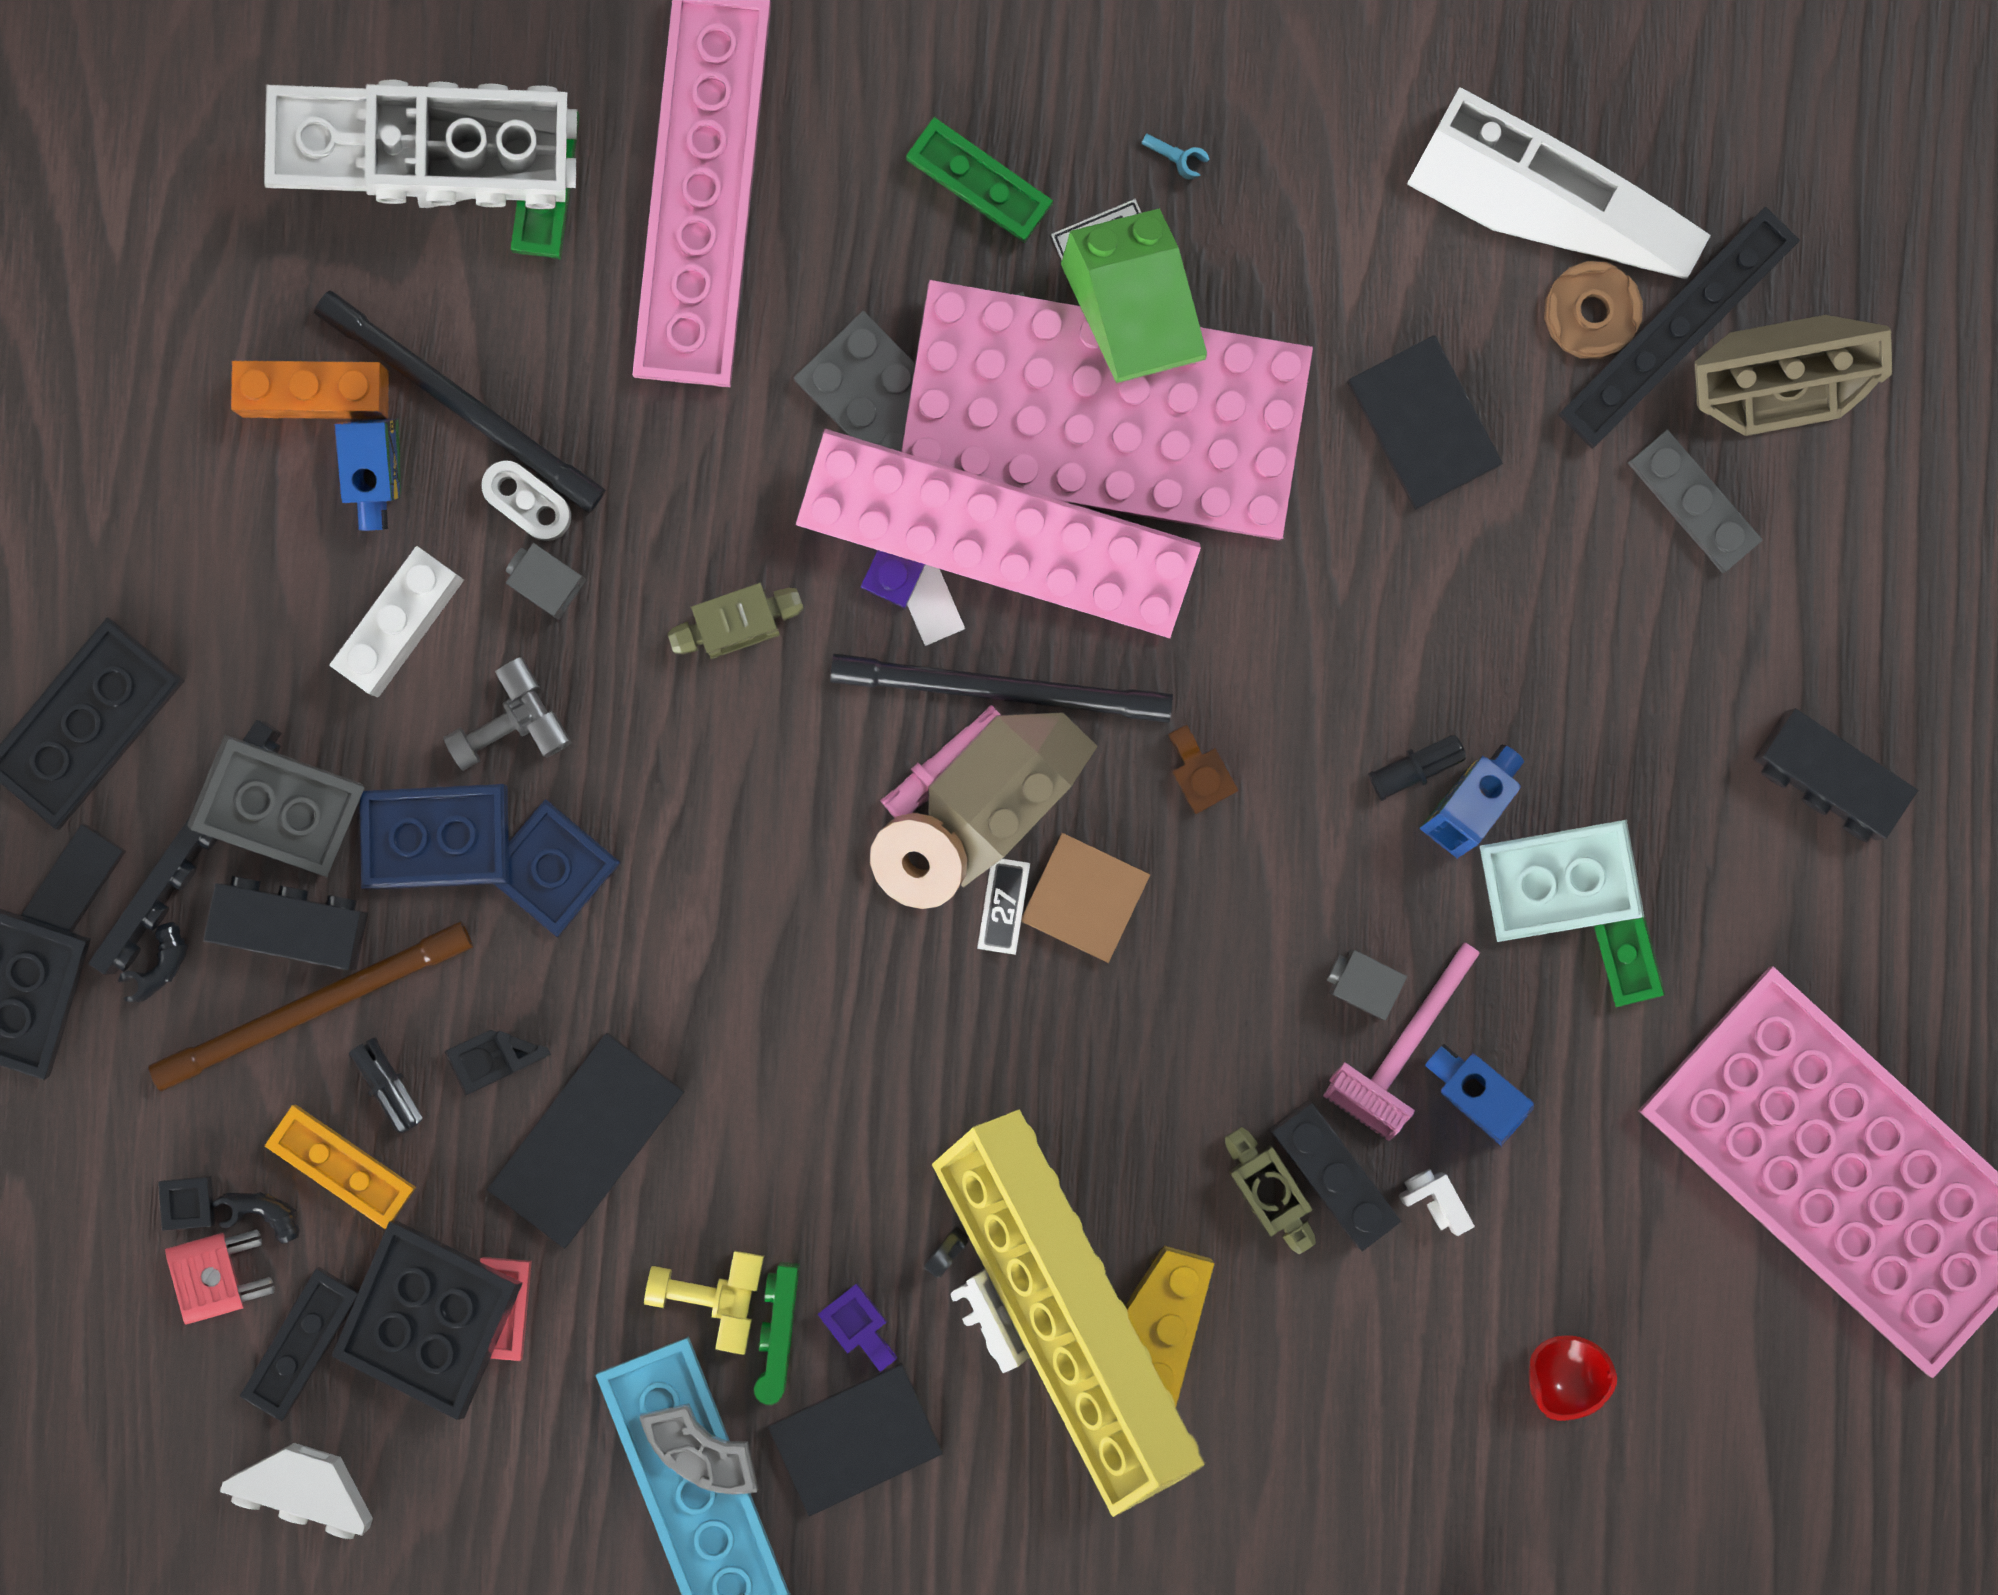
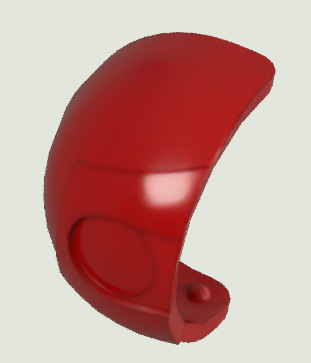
M1557 1336L1542 1342L1532 1353L1529 1366V1385L1535 1403L1546 1417L1557 1421L1574 1420L1589 1416L1603 1407V1404L1608 1401L1616 1388L1617 1374L1608 1354L1594 1342L1577 1336Z

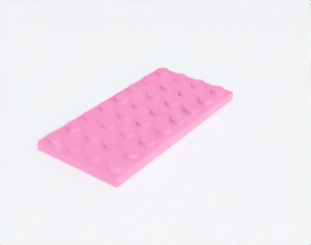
M929 280L901 452L1081 507L1281 540L1283 539L1313 347L1200 327L1207 351L1206 360L1116 383L1080 306Z
M1769 966L1638 1111L1927 1376L1934 1378L1998 1307V1172L1777 969Z

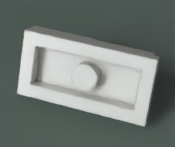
M986 1269L967 1280L966 1284L952 1291L951 1298L953 1301L968 1298L974 1311L962 1320L966 1326L980 1322L981 1330L986 1338L988 1351L997 1360L1003 1373L1020 1366L1031 1358Z

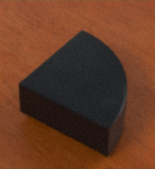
M955 1226L925 1261L924 1268L934 1277H941L954 1262L953 1259L967 1245L969 1236Z

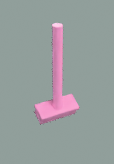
M1465 942L1462 944L1371 1080L1347 1063H1344L1330 1078L1329 1081L1331 1083L1323 1097L1329 1098L1331 1102L1334 1101L1336 1106L1340 1105L1339 1108H1344V1111L1347 1113L1350 1112L1349 1115H1354V1118L1357 1120L1360 1119L1361 1123H1365L1364 1125L1367 1127L1370 1126V1129L1375 1130L1377 1134L1380 1133L1381 1137L1385 1136L1387 1141H1390L1397 1135L1403 1125L1413 1116L1415 1110L1387 1092V1090L1480 952Z

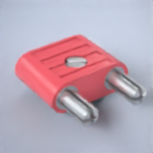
M258 1230L225 1238L224 1233H219L165 1249L185 1325L243 1309V1302L274 1293L275 1287L272 1286L241 1295L243 1291L273 1283L270 1277L238 1285L230 1255L259 1247L262 1244V1239L228 1248L229 1244L260 1236Z

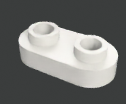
M500 461L486 470L482 478V492L486 500L531 536L542 541H552L561 537L568 530L571 523V511L567 502L522 466L512 461ZM506 479H513L517 483L515 493L510 496H504L500 492V485ZM551 508L555 511L556 517L552 524H540L538 516L543 509Z

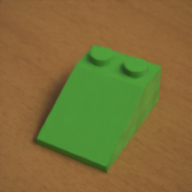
M1160 208L1070 231L1061 266L1116 383L1206 360L1207 351L1179 247Z

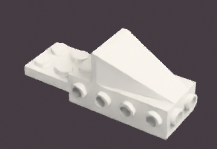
M382 80L378 82V85L366 84V89L267 85L264 184L266 188L366 191L367 195H376L377 202L387 204L405 203L406 196L417 197L419 208L454 205L458 201L476 199V205L483 207H503L506 205V200L526 201V207L551 209L555 208V202H565L566 188H576V158H566L567 139H576L577 109H567V92H557V88L551 86L528 87V91L508 90L507 86L501 84H481L478 86V89L458 88L457 84L450 82H431L428 84V87L408 86L407 82L400 80Z

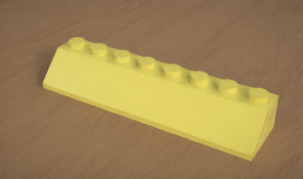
M1020 1109L973 1127L932 1163V1166L1112 1517L1181 1481L1205 1464L1199 1454L1195 1439L1186 1430L1175 1408L1172 1395L1165 1389L1152 1364L1148 1349L1137 1336L1129 1320L1125 1305L1118 1299L1105 1274L1102 1261L1095 1255L1088 1242L1078 1215L1072 1211L1064 1196L1055 1171L1049 1167L1039 1148L1034 1130L1026 1123Z

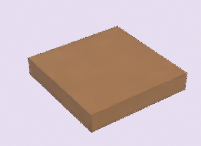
M1062 833L1027 905L1021 922L1109 963L1150 874Z

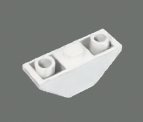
M293 1443L232 1475L222 1483L220 1490L222 1493L232 1495L231 1502L240 1507L252 1510H259L261 1505L280 1510L278 1517L296 1524H307L308 1519L327 1525L325 1529L327 1533L346 1539H353L355 1534L362 1536L370 1528L373 1520L342 1458L297 1443Z

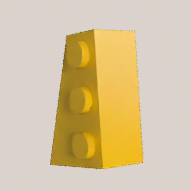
M1163 1246L1130 1296L1125 1307L1137 1336L1148 1349L1152 1364L1165 1389L1172 1395L1176 1408L1214 1262L1208 1257Z

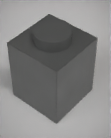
M535 543L531 545L528 551L523 547L520 548L506 568V572L510 574L506 584L558 620L563 616L587 581L580 574Z
M1350 950L1347 957L1340 954L1337 956L1326 981L1333 984L1329 994L1381 1020H1386L1408 976L1356 950Z

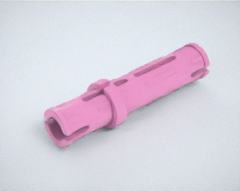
M990 705L975 721L943 746L932 758L928 759L923 765L917 763L912 767L913 773L896 789L883 797L880 802L894 818L913 813L918 807L928 801L929 785L996 715H1000V713Z

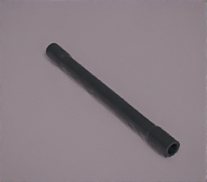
M329 290L320 299L314 309L315 315L345 337L361 344L544 477L557 491L583 510L590 513L601 501L606 489L573 465L561 461L367 319L365 314L335 292Z
M835 653L833 654L830 677L831 683L919 690L1119 714L1132 719L1166 723L1170 722L1173 694L1136 689L1123 691L882 662L875 658Z

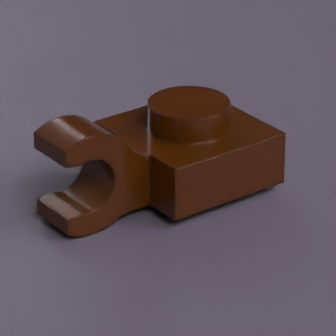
M1187 725L1168 734L1184 765L1171 772L1194 814L1239 791L1216 748L1202 754Z

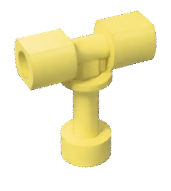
M734 1251L729 1280L719 1278L717 1288L672 1280L671 1269L651 1266L644 1305L664 1308L666 1299L713 1307L712 1317L721 1319L715 1349L745 1354L752 1319L747 1318L752 1291L758 1290L764 1256Z

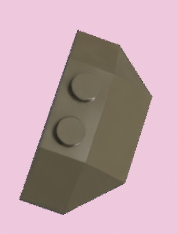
M1821 315L1730 332L1695 361L1697 406L1704 413L1712 415L1744 436L1839 419L1864 399L1878 382L1883 383L1892 375L1891 329L1886 325Z
M1064 713L996 715L929 785L928 815L943 822L942 827L946 828L950 834L954 831L962 841L967 855V873L961 884L962 887H965L1008 854L1070 789L1098 747Z

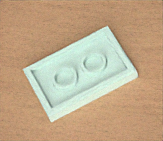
M1627 820L1480 846L1497 942L1644 917Z

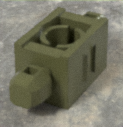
M758 583L692 606L691 609L696 624L690 625L687 621L672 628L667 633L673 652L681 655L698 651L697 646L704 644L707 654H709L711 659L780 636L775 619L782 617L785 621L799 615L804 609L799 592L796 588H785L773 591L774 596L767 599L762 584Z
M1239 1127L1225 1136V1146L1232 1159L1238 1158L1241 1162L1228 1170V1172L1241 1190L1242 1198L1247 1200L1252 1208L1251 1211L1256 1214L1267 1233L1273 1236L1283 1229L1285 1234L1282 1235V1238L1298 1254L1316 1244L1315 1235L1309 1223L1300 1220L1302 1216L1312 1211V1208L1299 1190L1298 1183L1294 1182L1288 1171L1290 1170L1284 1166L1273 1147L1268 1145L1257 1152L1255 1147L1258 1143L1250 1132L1243 1127ZM1272 1163L1278 1172L1263 1170L1262 1173L1267 1178L1275 1177L1281 1181L1283 1193L1280 1201L1283 1205L1288 1203L1291 1193L1295 1201L1268 1218L1262 1209L1277 1211L1278 1208L1274 1203H1264L1259 1200L1257 1187L1261 1181L1255 1175L1248 1187L1244 1180Z

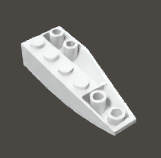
M1459 87L1407 185L1491 230L1682 279L1689 277L1711 236L1673 209L1591 158Z

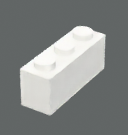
M416 546L329 666L368 694L379 698L464 579Z

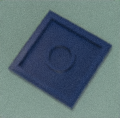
M545 799L509 842L510 883L494 885L551 933L559 937L621 862Z

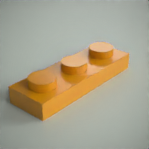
M296 1104L291 1106L265 1144L266 1148L384 1229L387 1228L389 1221H394L416 1189L407 1180Z

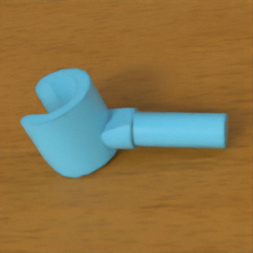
M1146 134L1142 141V145L1176 163L1179 174L1186 179H1195L1201 176L1187 167L1186 159L1188 156H1195L1202 162L1209 161L1208 154L1198 147L1183 151L1149 134Z

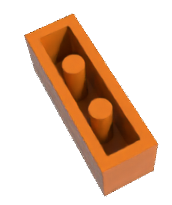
M232 361L231 410L242 418L388 419L389 370L380 362Z

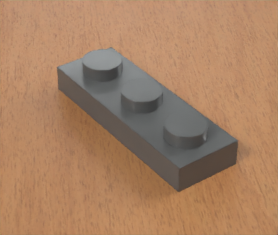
M1668 429L1628 462L1630 467L1722 573L1728 571L1763 541Z

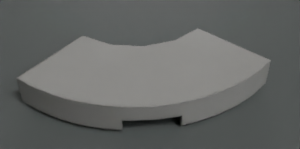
M689 1403L640 1415L643 1430L655 1453L663 1463L683 1478L700 1488L717 1493L747 1494L758 1491L748 1441H726L711 1435L697 1422Z

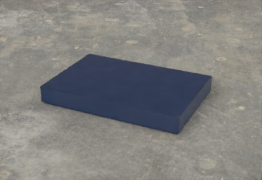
M505 784L363 791L360 797L361 888L375 890L510 883L508 786Z

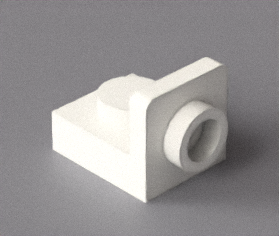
M1428 1169L1404 1182L1407 1190L1400 1193L1399 1197L1407 1207L1432 1195L1434 1201L1428 1203L1427 1206L1440 1230L1449 1227L1453 1234L1459 1236L1475 1227L1449 1178L1440 1171L1433 1175L1432 1171Z

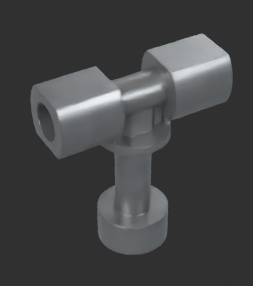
M521 657L495 671L510 699L502 703L506 712L468 735L465 734L462 728H459L443 737L449 752L462 771L480 762L477 751L517 729L522 737L531 733L540 751L546 758L572 744L556 714L553 712L548 713L536 693L541 688L525 660Z

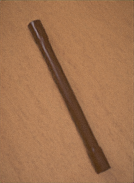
M457 922L423 938L414 946L195 1047H187L150 1064L148 1068L151 1078L158 1090L162 1092L199 1075L204 1069L426 966L437 965L473 948L471 937L463 922Z

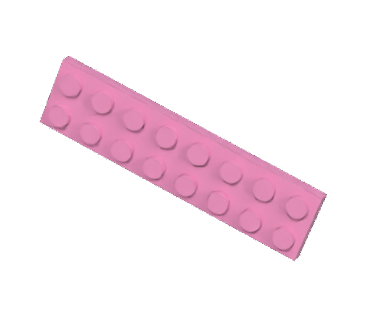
M672 0L632 375L634 378L731 388L771 12L770 0Z
M824 429L796 521L797 526L1167 638L1171 637L1201 549L1200 543L828 429Z

